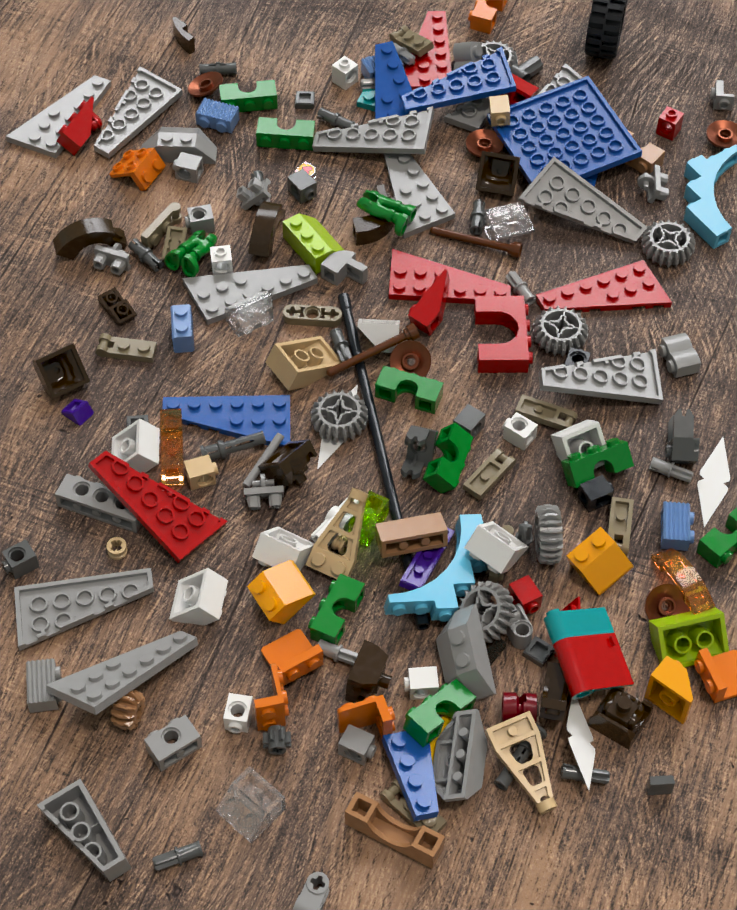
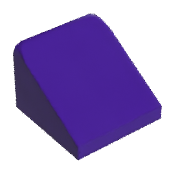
M74 399L61 413L75 424L82 425L94 414V411L87 401Z

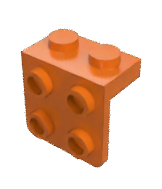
M155 148L128 150L123 154V158L112 167L113 170L109 175L111 178L131 176L140 191L147 190L166 165Z
M300 629L288 633L261 649V653L271 667L270 664L275 663L277 670H282L283 686L323 665V650L319 644L312 646Z
M708 648L699 650L694 661L695 669L700 674L705 689L710 694L713 702L717 703L736 697L737 650H731L715 656H711Z
M275 663L270 664L274 696L254 700L258 731H268V728L273 725L286 726L285 716H289L288 697L283 687L282 670H277Z
M373 695L357 703H346L337 710L340 733H344L349 724L361 728L375 723L381 739L383 735L392 734L395 731L393 722L396 720L392 706H387L384 695Z

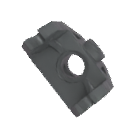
M678 409L668 422L665 457H668V462L695 464L698 462L700 438H694V415L690 409H687L684 417L682 416L681 409Z
M415 425L410 426L404 445H408L406 459L401 468L403 477H407L410 474L412 479L419 478L424 466L427 467L428 463L433 461L436 451L435 444L439 434L438 430Z

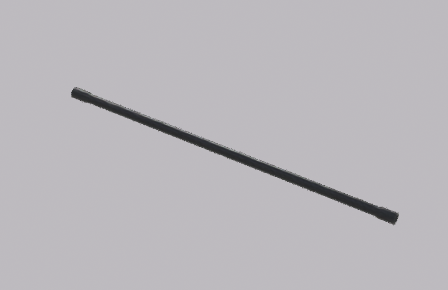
M341 293L337 298L343 315L352 356L362 353L352 313V304L349 294ZM362 361L355 365L362 398L368 409V423L392 521L403 519L365 362ZM411 553L400 555L404 573L413 560ZM413 613L418 630H426L430 627L427 613L422 615Z

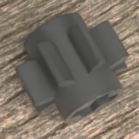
M273 725L268 728V733L263 732V748H268L270 754L281 755L286 752V747L291 748V732H286L284 726Z

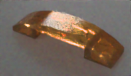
M181 408L161 409V483L166 486L184 485Z
M672 548L651 555V559L660 571H666L681 590L683 601L694 615L715 608L714 601L705 583L685 556Z

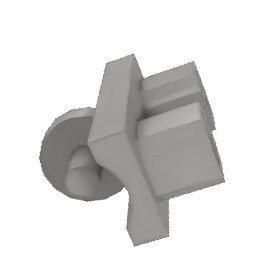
M655 164L653 166L652 173H643V175L638 177V186L643 188V190H647L648 203H653L655 199L664 201L669 195V189L664 187L667 184L668 175L660 172L659 165Z
M254 177L249 181L247 188L243 185L238 188L236 197L243 201L241 208L246 211L254 204L260 206L263 201L270 202L271 194L267 191V186L271 181L268 178L260 181Z
M115 243L113 248L109 246H95V257L93 260L95 269L102 270L108 265L113 274L120 276L124 270L129 272L131 269L129 264L130 256L126 251L122 250L121 244Z
M260 474L261 480L252 481V486L255 488H244V499L247 500L249 510L261 509L260 499L269 498V508H281L284 487L283 485L274 486V479L265 480V474Z

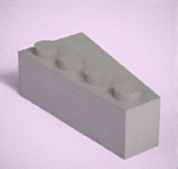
M81 779L37 804L44 816L110 882L132 869Z

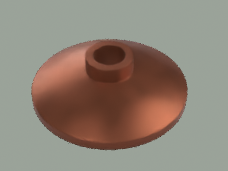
M219 72L201 74L189 84L188 92L194 97L211 95L222 84L223 77Z
M728 120L715 121L707 128V139L713 145L724 149L737 145V124Z
M489 129L475 130L466 138L467 150L477 157H481L482 151L500 153L504 147L496 132Z
M404 341L393 349L390 356V367L425 377L431 368V355L428 349L420 342ZM409 358L415 359L413 366L408 365Z
M666 583L654 587L645 600V613L648 620L689 612L690 608L686 593L674 584ZM663 602H666L668 605L666 610L661 608Z

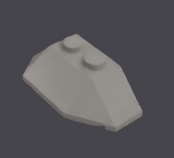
M161 127L141 145V148L145 149L155 148L163 162L173 163L178 158L180 152L203 157V164H216L217 147L200 128Z
M473 604L454 612L436 638L445 683L450 684L457 679L477 697L476 701H479L497 693L477 605Z
M478 709L455 712L452 717L453 720L445 727L436 741L433 761L436 792L445 802L467 800L482 788L488 743Z

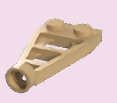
M352 487L345 503L314 543L305 564L306 566L335 579L340 574L348 577L351 576L357 560L368 493ZM354 499L358 500L359 504H356ZM346 513L355 516V523L351 532L339 527ZM336 534L344 535L348 540L347 551L342 556L328 549V543Z
M527 711L487 728L485 733L495 754L533 800L539 814L542 815L557 808L558 806L552 793L540 731L531 712ZM527 741L531 745L533 757L530 761L521 764L511 755L510 747ZM533 766L538 767L542 782L535 786L530 785L523 774L524 770ZM546 796L548 798L546 800L540 801L541 797Z

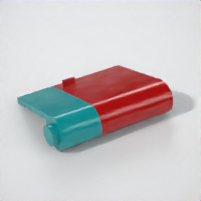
M605 607L566 611L553 609L546 613L547 616L543 621L572 699L586 697L596 690L634 685Z

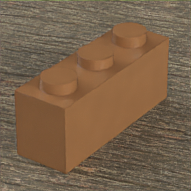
M441 512L375 524L376 543L382 558L448 546V529Z

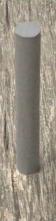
M277 433L242 483L245 488L252 486V481H255L261 472L258 466L273 455L284 439L282 434Z

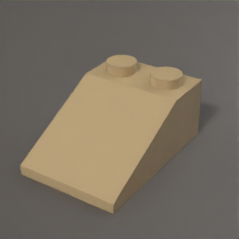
M317 336L274 344L266 363L287 390L290 391L304 388L327 376V369L341 363V361L323 337Z

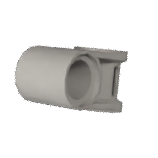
M517 603L515 604L516 609L512 611L515 618L510 619L512 626H507L506 631L512 645L517 649L523 650L532 641L533 626L528 620L521 604Z
M313 872L309 875L301 894L295 902L293 910H323L329 895V879L324 873ZM318 884L322 885V887H319L318 890L314 889V887H317Z

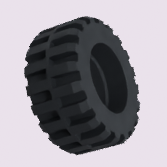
M593 0L584 51L588 56L611 60L616 58L627 0Z

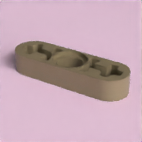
M289 304L283 309V320L289 325L337 327L342 323V312L337 307ZM310 313H315L318 315L316 318L313 319L307 317V315Z

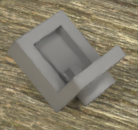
M716 80L715 88L711 87L710 99H713V109L731 111L733 108L735 95L724 94L723 80Z

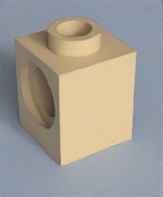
M508 95L489 96L491 127L510 125Z
M209 455L184 461L185 474L191 491L216 484L215 475H218L219 472L216 462H211Z

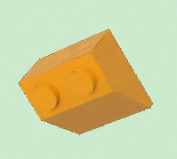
M599 527L566 555L570 565L599 596L634 567L617 543L602 527Z
M293 560L262 571L247 586L268 620L280 624H285L316 595Z
M666 656L650 675L644 697L682 724L686 722L693 702L688 672L678 660Z

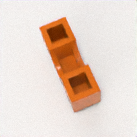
M476 0L474 10L470 11L468 17L470 29L491 34L496 24L497 11L502 12L508 0Z

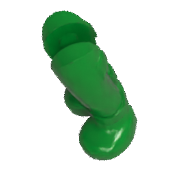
M366 190L363 193V197L356 204L358 208L372 216L385 219L390 223L393 222L395 224L394 232L400 237L404 234L408 223H412L417 212L416 206L402 204L401 201L386 197L374 190Z
M205 230L194 232L177 249L167 253L164 259L166 266L174 271L182 266V271L187 277H195L199 272L198 261L210 252V247L216 245L217 236L210 233L205 238Z

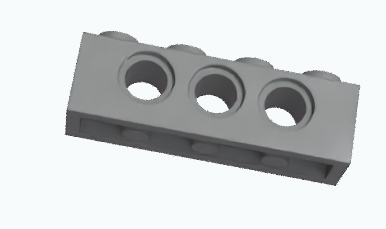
M66 474L55 493L59 507L134 533H138L142 526L121 501L101 483H93L81 476Z

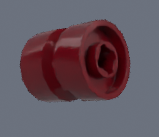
M503 692L502 722L530 711L536 723L537 693H523L521 696H518L516 692Z

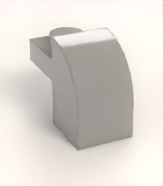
M342 250L334 252L321 263V278L336 286L346 276L362 285L368 280V267L362 262L356 261V253L352 251Z

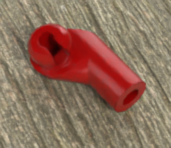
M93 112L91 130L95 131L97 128L100 129L103 123L101 118Z

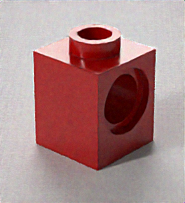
M667 106L659 116L656 134L673 141L681 130L684 113Z
M529 575L509 584V595L514 599L512 603L514 605L517 603L521 604L525 614H533L540 609L543 595Z

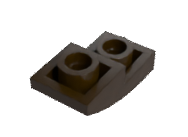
M174 16L172 21L175 38L187 53L192 54L195 52V39L192 34L188 33L187 24Z
M115 287L98 296L99 303L118 325L137 316L127 299H123Z

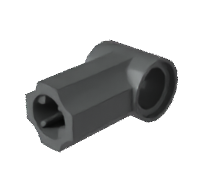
M534 56L521 65H512L510 70L512 74L529 82L532 76L543 70L544 64L538 56Z

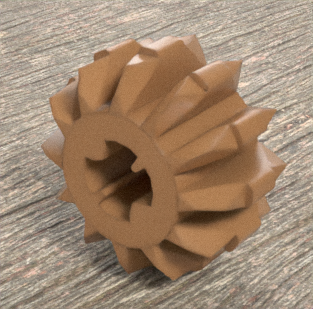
M133 689L114 702L111 711V721L114 726L124 730L136 729L138 723L141 722L144 708L146 707L143 693Z

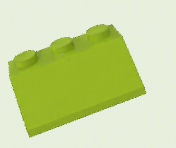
M298 213L282 221L283 238L307 265L309 264L315 274L321 272V263L330 254L344 250L316 218Z
M714 606L649 620L652 645L660 663L666 656H669L672 659L678 660L683 667L694 665L698 651L708 648L711 656L729 651L724 612Z

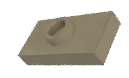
M167 227L161 261L164 264L167 253L177 249L180 244L186 241L187 228Z

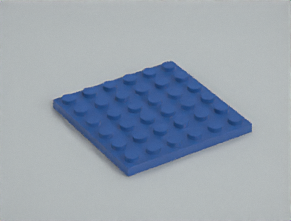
M589 76L510 105V125L492 127L509 154L521 157L519 169L529 184L533 182L553 157H556L584 179L642 156L641 148ZM489 113V114H487V120H488V122H489L490 125H491V119H490V113Z

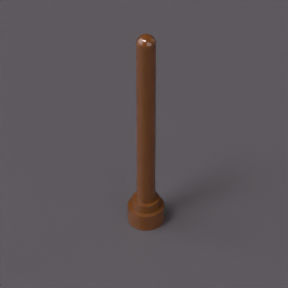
M434 226L430 228L431 234L505 251L513 258L519 259L522 253L523 243L514 241V243L506 244Z
M414 323L405 326L402 333L327 369L326 374L330 377L405 340L415 341L420 338L419 332Z

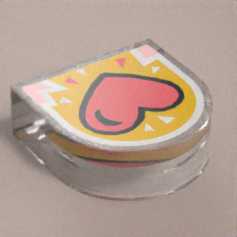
M304 161L293 171L294 174L304 169L313 179L316 178V167L307 161Z

